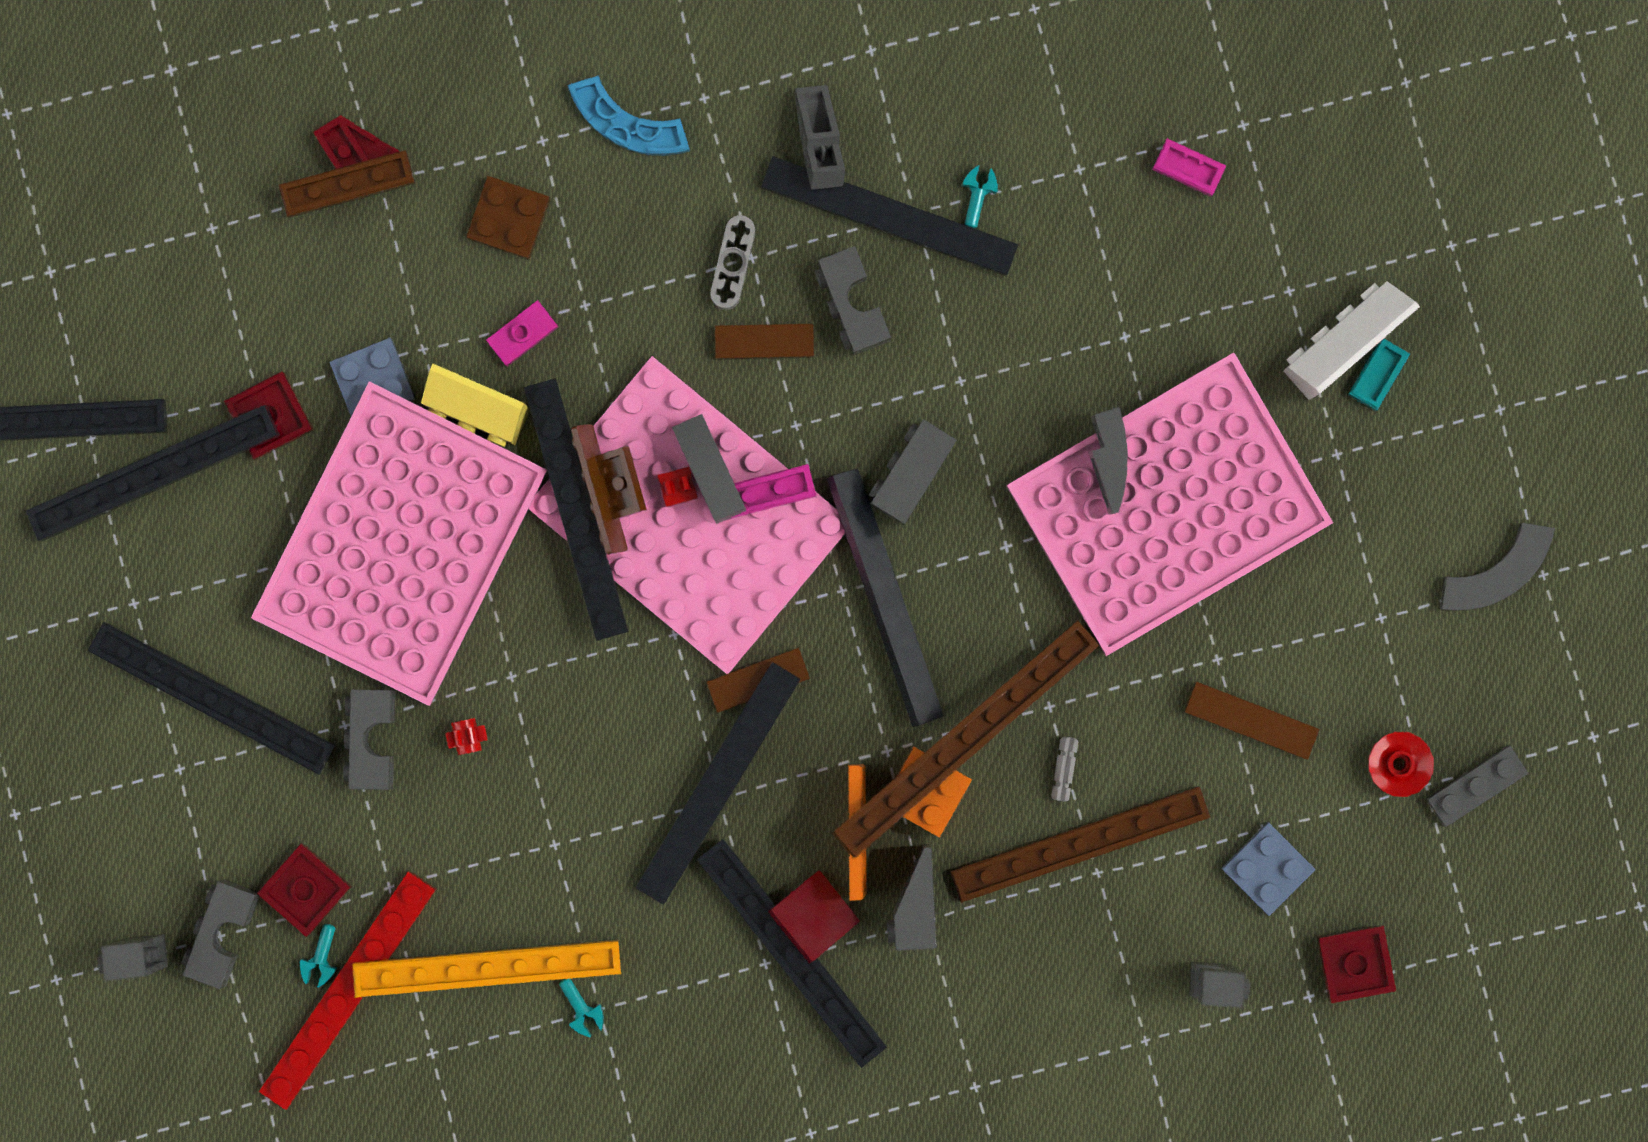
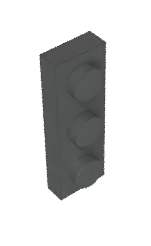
M1507 745L1427 797L1426 801L1443 827H1447L1529 773L1512 747Z

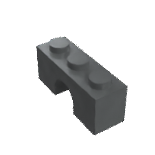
M853 246L818 260L820 269L815 271V275L821 289L827 287L831 300L826 302L833 320L839 318L844 330L839 331V335L845 350L851 348L853 354L857 355L890 342L891 336L879 307L863 312L854 309L848 301L847 296L851 288L867 281V275L856 247Z
M351 690V696H346L345 715L350 716V729H346L344 734V747L349 749V762L344 763V782H349V789H393L394 756H382L373 752L368 743V736L371 729L380 723H395V690Z
M225 879L218 881L216 885H211L205 899V903L209 904L205 917H199L193 934L197 935L193 948L188 947L182 960V966H185L182 976L218 989L227 986L238 955L225 950L221 946L218 933L225 922H232L240 926L250 924L260 898L257 891Z
M1191 962L1189 995L1193 998H1198V1002L1201 1005L1243 1008V1000H1248L1250 992L1249 979H1245L1243 972L1231 964Z

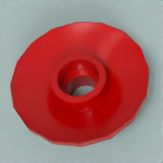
M1393 732L1384 735L1373 745L1368 756V770L1372 781L1381 791L1391 796L1408 797L1419 793L1429 783L1434 772V758L1430 747L1421 737L1410 732ZM1396 758H1401L1404 761V766L1401 770H1396L1393 766Z

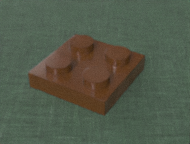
M487 176L466 237L469 240L530 260L551 198L547 195Z

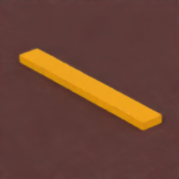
M618 940L367 961L352 964L355 997L621 974Z

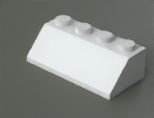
M1388 281L1380 287L1374 283L1360 295L1364 300L1355 309L1351 304L1336 316L1339 321L1338 324L1331 330L1324 326L1311 338L1315 344L1306 351L1300 347L1286 359L1290 365L1283 371L1306 398L1310 400L1324 391L1420 306Z

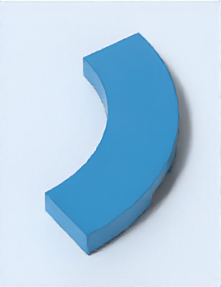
M599 76L568 85L571 96L586 121L598 133L614 144L627 150L647 155L666 156L690 152L680 118L670 121H652L630 115L610 98Z

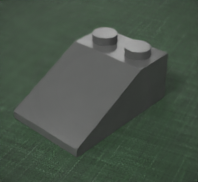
M922 844L893 910V920H887L889 943L894 942L896 950L936 949L932 853L929 844Z

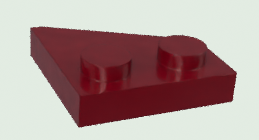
M342 115L313 132L336 169L400 152L370 132L358 127Z

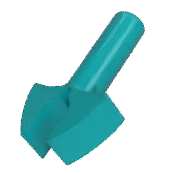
M979 165L969 172L962 183L963 187H969L972 192L965 225L971 228H977L984 196L988 193L997 194L998 192L997 180L992 168L989 171L988 182L982 188L978 187L979 184L976 181Z
M324 924L322 926L314 957L310 960L304 958L300 960V971L305 984L309 983L311 970L318 964L321 971L318 988L328 982L337 970V967H331L327 961L335 932V927L331 924Z
M571 978L561 980L559 986L576 1012L575 1020L570 1022L569 1026L576 1032L591 1037L592 1034L584 1024V1014H586L588 1017L594 1018L597 1026L602 1030L604 1014L601 1004L595 1008L587 1006Z

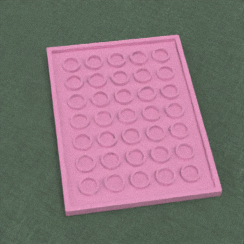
M1231 353L1122 417L1128 449L1127 477L1124 496L1118 513L1108 514L1088 453L1100 448L1096 433L1006 485L1105 656L1333 523L1235 353Z
M652 356L593 426L601 454L629 446L647 508L645 511L620 519L628 550L609 554L607 557L615 582L722 671L729 674L845 535V531L838 510L817 492V497L725 520L716 524L692 470L691 474L698 499L666 507L657 475L689 466L672 427L700 414L703 415L734 483L780 472L788 468ZM549 478L535 495L529 510L568 542Z
M369 381L251 618L430 706L548 470Z

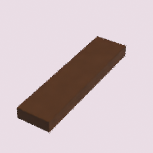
M404 150L279 184V189L287 217L291 218L415 184V179L407 151Z
M1199 682L1194 683L1184 713L1306 760L1309 759L1320 730Z

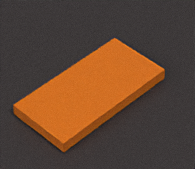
M864 764L849 765V818L866 804V766ZM866 849L854 859L849 854L850 900H862L867 894Z

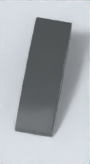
M828 86L795 88L800 136L811 190L843 186L845 167L839 147L840 134Z
M1120 407L1091 416L1100 448L1088 453L1109 515L1118 513L1120 510L1127 477L1128 449Z
M700 414L672 427L715 523L718 524L747 511L703 415Z

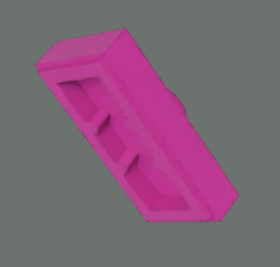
M1167 138L1152 170L1212 197L1226 165Z
M537 300L486 341L508 367L555 331L558 325Z

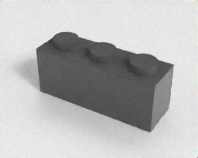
M924 419L919 426L915 423L912 424L903 439L908 442V445L902 454L898 451L894 453L886 468L891 470L885 482L878 479L869 496L874 498L871 506L902 525H905L957 441Z
M165 934L125 938L101 947L102 953L98 954V968L100 973H104L105 981L143 977L168 967Z

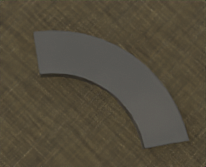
M1520 523L1518 533L1511 548L1495 566L1469 577H1445L1440 609L1455 611L1482 608L1499 602L1515 593L1529 581L1541 566L1551 545L1555 528Z

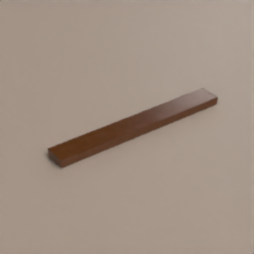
M1197 786L951 870L950 872L960 902L962 903L1211 817L1201 788Z

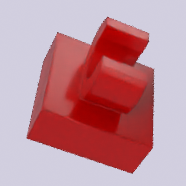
M689 466L657 475L666 507L698 499Z

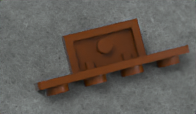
M593 425L574 426L571 428L573 434L572 443L578 453L582 466L581 475L583 481L587 484L591 498L590 507L596 516L600 530V542L605 548L607 555L625 552L628 550L620 519L647 510L629 446L621 447L601 454Z

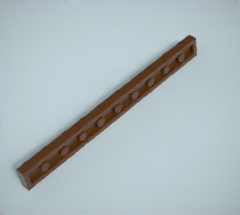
M1079 621L1075 622L832 833L853 859L856 858L1093 652L1099 644Z

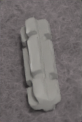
M1062 737L1060 739L1059 750H1061V754L1057 757L1054 775L1056 785H1053L1051 794L1052 799L1066 802L1070 798L1071 788H1069V783L1072 784L1076 761L1074 752L1077 753L1078 740L1076 738Z

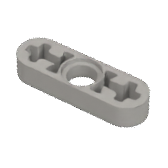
M743 215L732 217L726 225L712 283V302L717 308L722 310L733 309L740 301L755 238L754 223ZM739 223H744L745 229L750 231L749 235L742 236L740 243L741 247L747 246L745 252L737 247L727 248L728 242L735 245L736 234L731 230L732 227L738 228ZM730 254H737L742 258V267L736 272L728 271L723 265L724 259ZM720 274L732 279L740 278L739 283L731 281L730 291L735 296L734 299L728 298L727 303H722L721 297L716 295L717 291L724 290L726 283L725 279H719Z

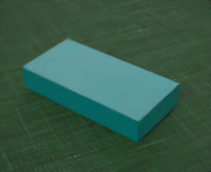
M1383 338L1374 348L1347 395L1377 411L1410 353Z

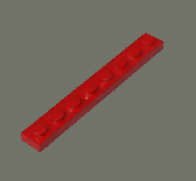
M407 872L259 1090L261 1094L285 1110L290 1107L364 998L355 997L352 964L356 962L389 960L437 890L435 887L413 872Z

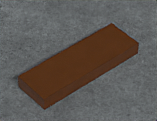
M813 324L715 326L716 359L814 358Z
M800 649L791 650L707 681L706 683L717 713L748 702L772 662L799 677V683L810 679Z

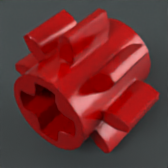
M475 718L451 723L453 732L445 733L448 748L456 747L457 755L481 751L480 742L488 740L485 725L477 726Z

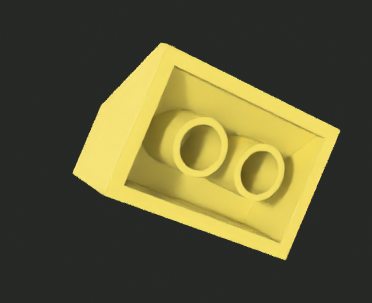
M432 363L421 404L429 408L428 411L444 419L448 416L458 420V426L474 434L477 429L488 433L487 440L502 447H505L507 442L513 445L516 444L530 412V408L525 403Z

